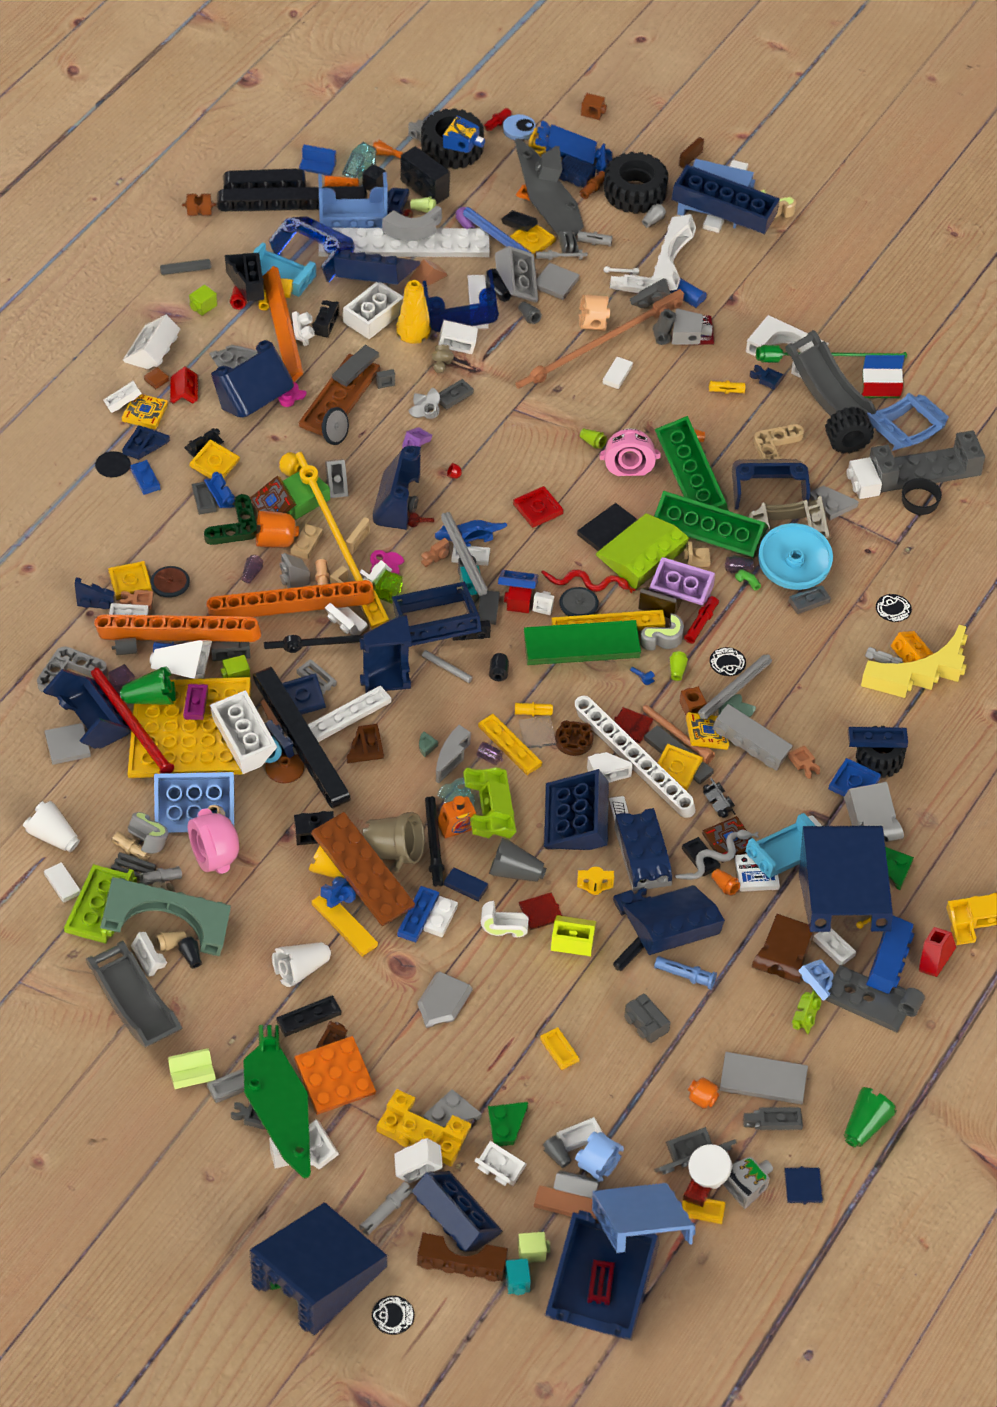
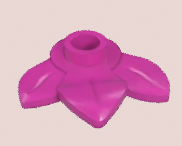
M293 382L294 387L278 397V400L282 406L290 407L294 405L296 400L304 399L307 391L299 390L298 384Z
M376 550L371 554L370 563L372 567L370 572L380 562L376 557H381V561L392 569L387 577L399 578L400 571L398 565L404 563L401 555L395 552L385 553L382 550Z

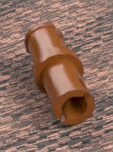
M600 171L579 191L583 199H587L594 191L599 190L600 185L604 182L605 172Z

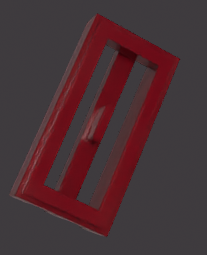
M593 1260L588 1302L596 1301L597 1304L604 1302L605 1305H609L614 1262ZM597 1266H601L598 1293L593 1295ZM605 1267H610L605 1297L602 1296Z

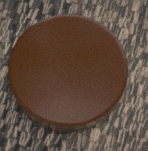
M565 720L561 722L560 727L556 730L555 744L564 754L571 756L583 755L593 745L594 735L588 723Z

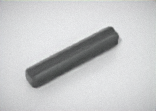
M210 259L160 265L161 275L211 269Z

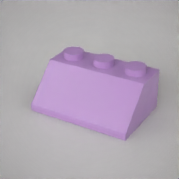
M662 557L649 589L703 605L708 600L713 589L715 573Z

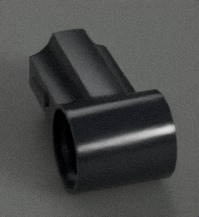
M493 268L487 270L486 289L493 292L500 301H508L513 295L508 291L498 271Z

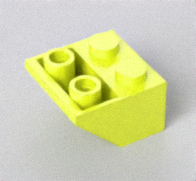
M557 915L553 927L551 951L591 956L597 921Z

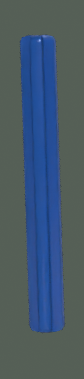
M470 207L463 211V215L506 247L511 246L531 253Z

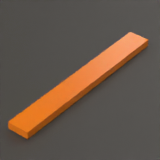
M273 266L263 275V280L282 360L293 382H295L304 373L279 270Z

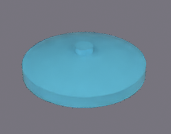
M790 523L775 527L764 536L760 544L758 560L763 573L772 582L787 589L803 590L818 585L827 577L833 562V552L830 543L819 531L807 525Z

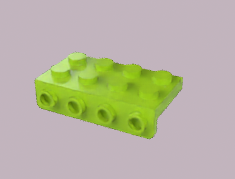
M93 864L64 926V932L107 944L109 937H112L115 931L102 929L100 926L112 877L123 878L136 883L137 877H135L134 870L129 869L128 873Z

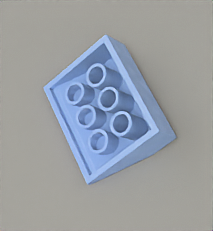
M234 772L154 774L155 822L164 825L168 833H187L189 820L198 817L200 810L208 809L211 805L221 806L225 811V816L234 825Z

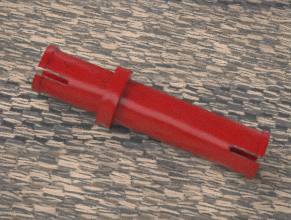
M708 597L705 605L699 609L698 616L684 636L686 642L690 644L695 643L707 621L713 617V611L719 604V600L716 597Z

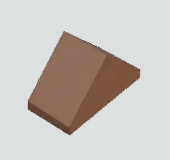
M423 259L409 280H417L425 288L447 277V273L438 264Z

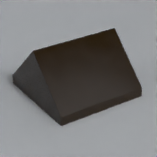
M645 587L641 588L638 609L643 611L663 610L664 617L670 618L671 613H677L682 599Z

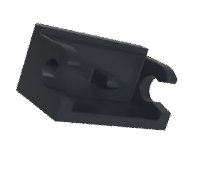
M323 300L321 304L327 305L329 308H320L315 322L312 323V328L315 335L329 338L339 316V302Z

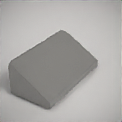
M560 1170L556 1174L554 1189L592 1198L593 1191L598 1190L600 1182L594 1178Z

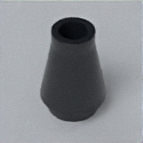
M193 937L182 939L178 943V950L192 969L201 966L202 962L197 940H194Z

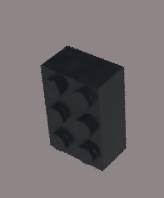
M416 146L401 155L400 180L424 198L432 197V199H436V205L450 196L449 170Z

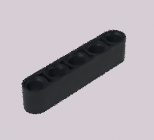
M302 169L227 171L223 174L224 189L306 187L305 172Z

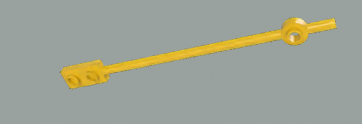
M302 452L296 453L301 466L300 480L304 484L310 485L355 581L363 580L316 482L318 480L317 469L314 466L308 465ZM375 590V600L371 604L360 605L371 629L389 621Z

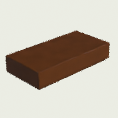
M697 138L680 154L679 167L684 169L686 165H689L703 152V138Z

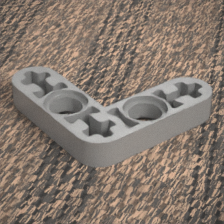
M60 647L37 678L39 691L43 692L60 672V670L58 672L50 671L53 667H59L60 670L70 668L92 677L91 671L96 667L102 668L100 670L106 675V663L101 659L75 649ZM79 660L86 661L84 665H78L76 662Z

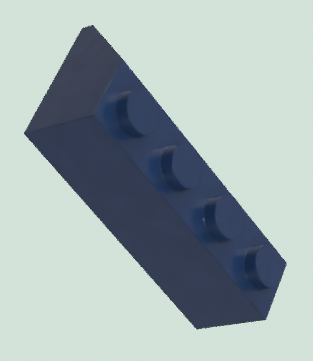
M450 1171L426 1172L412 1190L417 1201L429 1210L430 1216L442 1225L444 1232L456 1241L457 1247L464 1252L479 1250L503 1232Z

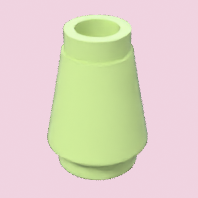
M432 197L411 199L410 207L411 209L428 213L436 206V199H432Z

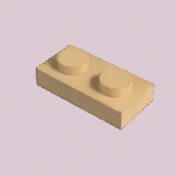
M305 524L291 548V554L308 559L323 535V529Z

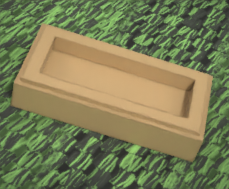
M366 517L362 519L346 540V545L351 555L354 554L370 533V519Z

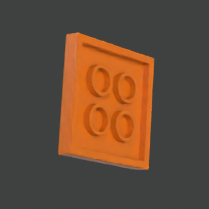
M353 1036L294 1056L295 1063L317 1115L376 1094L375 1087Z

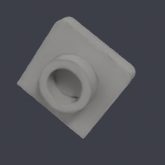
M424 121L410 122L408 136L421 141V127Z

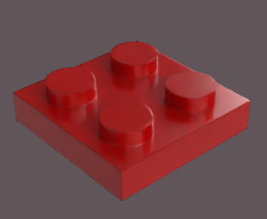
M545 486L513 499V505L532 528L562 515L564 511Z

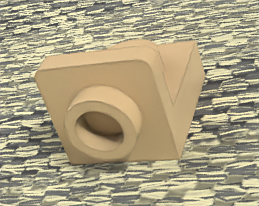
M688 542L687 548H684V559H687V564L693 567H710L709 548H692V542Z

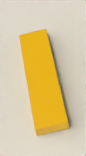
M494 714L478 722V727L526 775L542 766V761Z
M321 895L312 900V906L362 957L378 947V942L340 903L330 908L327 906V899L322 898Z

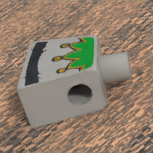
M747 1157L732 1164L731 1174L723 1185L739 1204L746 1209L767 1189L769 1183V1176L767 1174L773 1171V1167L768 1160L758 1165L752 1157Z

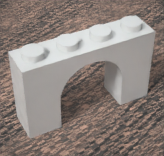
M768 315L748 338L746 352L756 357V349L761 347V345L793 344L807 336L808 333ZM811 341L800 347L799 350L803 352L814 346ZM793 362L791 374L801 378Z

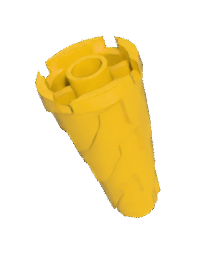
M412 280L405 286L403 304L401 305L400 316L396 326L397 336L400 335L402 341L411 344L422 343V339L425 338L426 341L431 334L424 287L417 280Z

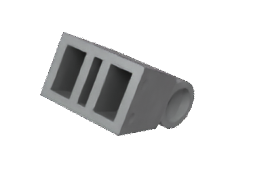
M887 782L848 790L844 800L852 826H883L885 842L904 838L903 829L896 819Z

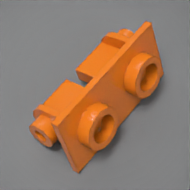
M325 175V187L359 186V178Z

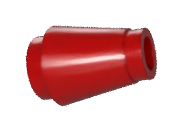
M235 286L231 294L230 304L234 309L240 310L245 307L247 301Z

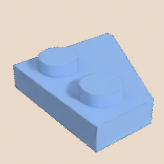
M821 959L803 965L798 970L802 975V979L807 984H810L823 1001L830 996L828 990L832 987L834 974Z

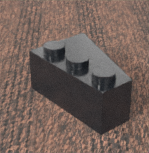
M259 252L225 255L226 273L246 301L264 300Z

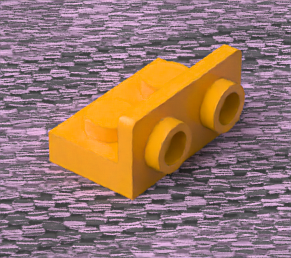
M915 631L899 632L891 644V648L903 659L904 663L924 659L933 654Z

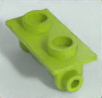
M814 989L812 993L805 992L801 996L797 1008L803 1011H796L792 1020V1027L794 1029L804 1028L807 1034H809L811 1027L815 1023L817 1010L821 1007V999Z

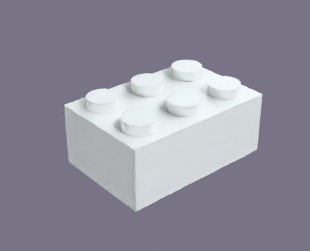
M376 282L343 308V323L370 339L400 316L403 296L385 284Z

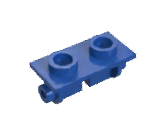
M605 143L595 153L597 174L600 171L605 172L608 163L612 161V152L609 149H605Z
M215 472L212 474V479H204L220 508L235 507L233 504L235 496L229 487L225 486L226 482L221 473Z

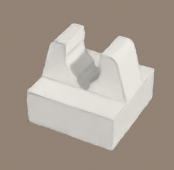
M546 591L542 593L536 592L532 611L551 615L554 596Z

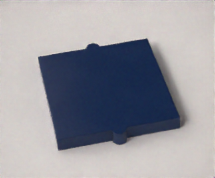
M800 1166V1168H784L787 1203H803L806 1205L807 1203L823 1202L820 1168H804L803 1166Z

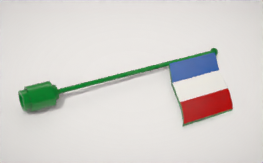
M761 345V347L756 349V359L762 363H779L783 356H790L787 352H783L779 345ZM906 352L831 353L832 356L865 357L862 369V395L865 398H900L903 390L902 367L904 359L907 358Z

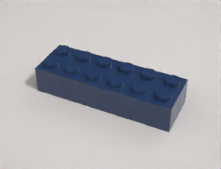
M690 165L685 166L673 186L672 193L673 201L762 234L767 232L776 217L780 198Z

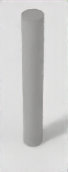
M427 650L422 653V657L467 683L471 682L473 678L471 675Z

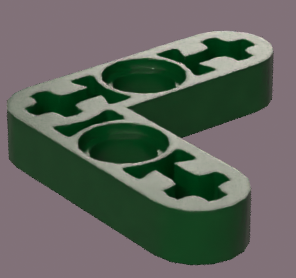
M240 494L235 498V511L238 523L211 526L205 529L204 540L207 544L216 545L251 540L256 537L257 525L252 502L248 495ZM241 502H244L245 508H242ZM243 515L251 516L249 519L241 518ZM246 526H249L250 532L247 531ZM234 531L235 534L227 535L226 532Z

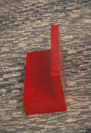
M186 366L171 376L170 402L173 404L182 397L192 404L198 401V374Z

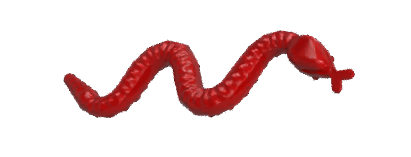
M579 569L570 571L563 579H556L544 570L541 571L550 582L559 586L566 585L574 577H581L586 588L593 592L604 590L613 581L617 582L621 588L630 590V593L636 590L630 588L626 579L615 575H610L600 584L595 585L591 583L586 572Z

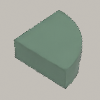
M423 732L419 740V749L422 755L426 757L438 746V741L426 732Z

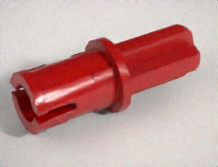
M504 108L498 114H494L484 124L485 130L492 131L498 125L501 126L505 119L512 115L511 110Z

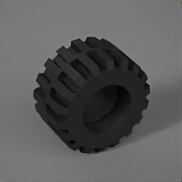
M846 407L843 410L836 411L837 413L832 414L831 418L826 421L825 431L832 448L836 452H841L842 454L857 452L865 448L874 437V429L866 411L859 407Z
M857 747L856 762L880 773L881 778H886V775L891 777L902 768L906 748ZM875 750H883V751H885V752H887V753H886V754H882V753L876 752Z

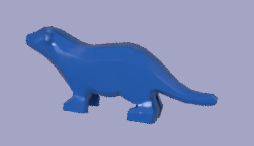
M472 520L457 525L466 546L470 547L469 541L483 539L484 542L492 541V532L506 528L507 523ZM442 526L435 533L437 540L446 538L448 541H452L445 526Z

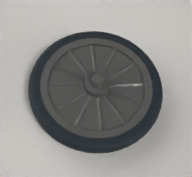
M574 587L566 590L561 595L559 605L561 610L568 616L593 615L598 609L599 601L591 590L583 587Z

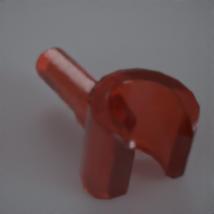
M412 513L409 517L408 526L417 527L418 522H434V518L419 517L417 513Z

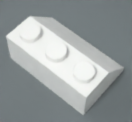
M167 315L146 324L123 361L145 369H150L154 366L158 367L163 362V356L170 351V345L178 338L177 334L180 328Z

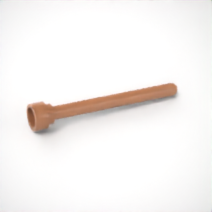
M648 705L642 707L643 712L694 750L699 756L703 757L704 763L709 764L715 757L713 750L705 747L691 746L690 738Z

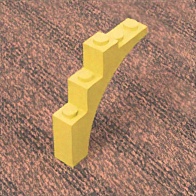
M959 625L947 645L924 659L899 664L879 663L868 660L861 686L905 698L907 691L911 692L913 685L932 690L933 684L938 683L939 677L958 682L960 675L965 674L967 666L963 664L965 656H962L964 649L961 648V645L965 646L968 637L965 634L966 626Z

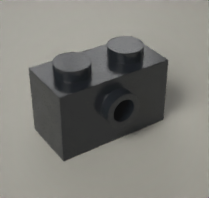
M321 811L318 813L294 815L296 844H318L311 835L312 830L334 818V812Z

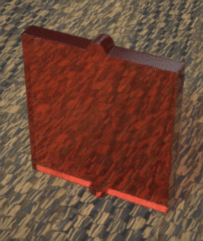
M622 707L618 716L614 717V722L635 742L641 743L644 735L649 732L653 719Z
M552 892L519 902L521 911L529 917L528 926L530 930L553 924L557 915L562 916L559 904L556 903Z

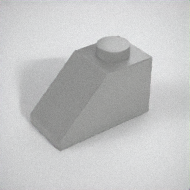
M345 460L325 461L330 498L348 496Z

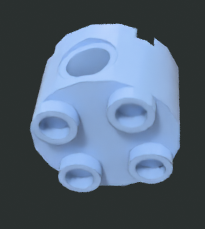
M594 1131L587 1140V1146L584 1150L581 1149L578 1152L575 1160L578 1161L580 1169L589 1172L594 1179L602 1182L604 1180L602 1176L608 1177L621 1159V1155L618 1153L619 1151L623 1152L624 1147L618 1142L609 1139L604 1132L596 1133Z

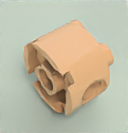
M582 296L579 308L581 310V314H579L581 329L606 331V318L609 319L610 308H607L608 296Z

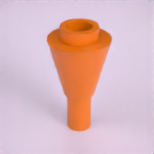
M380 139L378 142L375 141L372 147L374 155H392L401 158L403 152L393 149Z

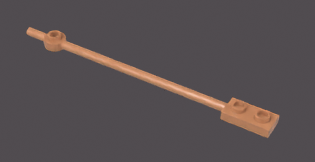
M679 289L653 303L652 309L545 367L542 365L535 367L529 376L515 383L516 387L520 389L531 382L542 383L547 378V373L652 316L655 319L658 318L664 309L673 310L679 308L683 303L684 292Z

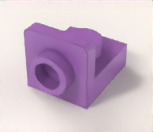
M420 427L414 428L406 432L402 447H420L422 444L430 442L433 435Z

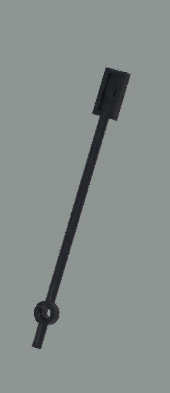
M490 620L480 621L481 632L453 637V641L490 638ZM288 635L282 641L264 642V649L284 648L287 652L296 653L304 646L359 643V639L363 638V635L301 639L298 635Z

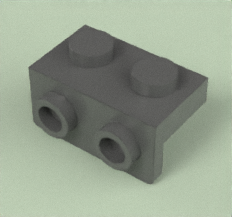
M663 278L639 291V294L630 298L631 305L646 308L670 295L667 279Z

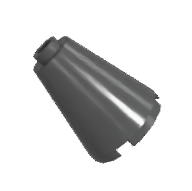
M502 838L489 874L496 877L538 882L539 878L543 879L547 868L543 867L544 863L510 840Z

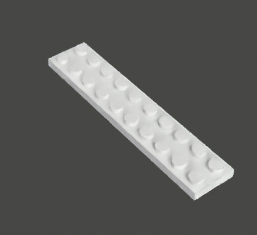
M319 228V257H335L343 250H349L353 253L365 252L370 255L381 254V256L489 257V234L481 228H436L435 234L428 238L405 241L387 235L382 231V228Z

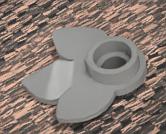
M431 388L427 396L414 394L413 401L415 406L408 410L413 417L433 419L438 416L440 412L438 406L440 395L435 388Z

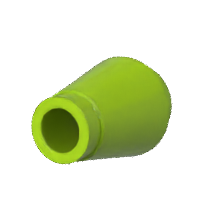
M585 428L580 432V438L595 449H602L606 445L607 436L603 432Z
M676 651L669 658L671 679L681 681L688 658L685 653Z

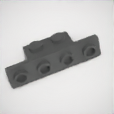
M704 1127L666 1141L673 1162L655 1168V1172L662 1171V1174L665 1175L675 1171L674 1166L680 1164L682 1168L688 1166L689 1159L696 1149L712 1144L707 1128ZM734 1139L717 1146L722 1147L727 1152L732 1150L731 1145L737 1142Z

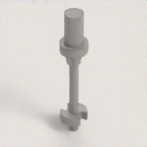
M579 249V253H557L548 250V252H536V259L552 260L557 257L579 256V260H582L583 256H588V253H582V249Z

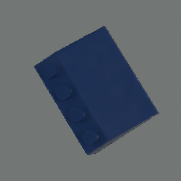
M343 250L334 257L336 277L397 285L420 265V261L397 258L396 256H381V254L370 255L365 252L353 253L349 250Z
M599 769L546 783L545 849L592 850L608 846L609 781Z
M695 885L623 906V910L648 955L719 935L725 921L716 904Z

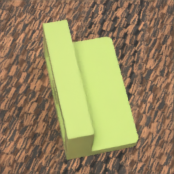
M208 1048L168 1057L174 1089L216 1080Z

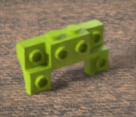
M498 767L483 770L466 768L463 771L465 787L479 791L483 815L474 814L470 818L472 834L489 839L493 834L511 839L516 833L507 771Z

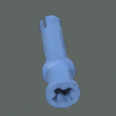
M661 956L657 957L654 965L655 969L690 979L692 984L698 983L707 986L710 990L713 988L717 977V972L711 973L702 970L699 966L692 968L662 958Z

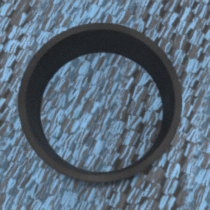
M925 478L911 479L902 488V503L904 507L918 515H926L935 511L942 497L940 487L935 482ZM914 489L926 490L933 494L936 503L930 506H917L910 503L905 495Z

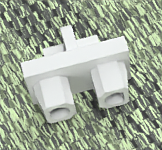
M295 311L292 313V328L295 340H300L304 346L309 345V339L315 336L313 328L310 325L307 326L313 322L312 316L308 312L300 315Z

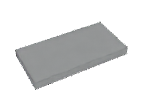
M725 1052L719 1091L802 1105L808 1065Z

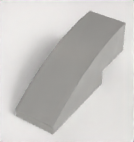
M458 725L451 732L440 751L436 767L437 783H440L464 760V750L471 743V732L461 725Z

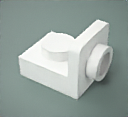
M380 560L373 567L370 575L364 570H361L360 573L364 576L363 580H368L380 587L392 569Z

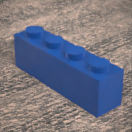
M893 915L891 931L883 932L866 985L887 994L890 993L893 987L897 988L901 978L898 976V973L901 974L905 962L902 960L903 958L906 959L910 950L907 944H911L915 934L912 932L913 923Z

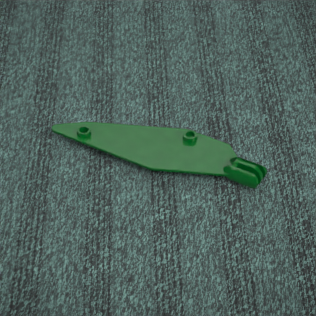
M259 1025V1046L243 1059L244 1094L282 1158L301 1177L308 1178L311 1175L308 1093L280 1047L279 1025H275L274 1037L272 1036V1025H267L266 1037H263V1025Z

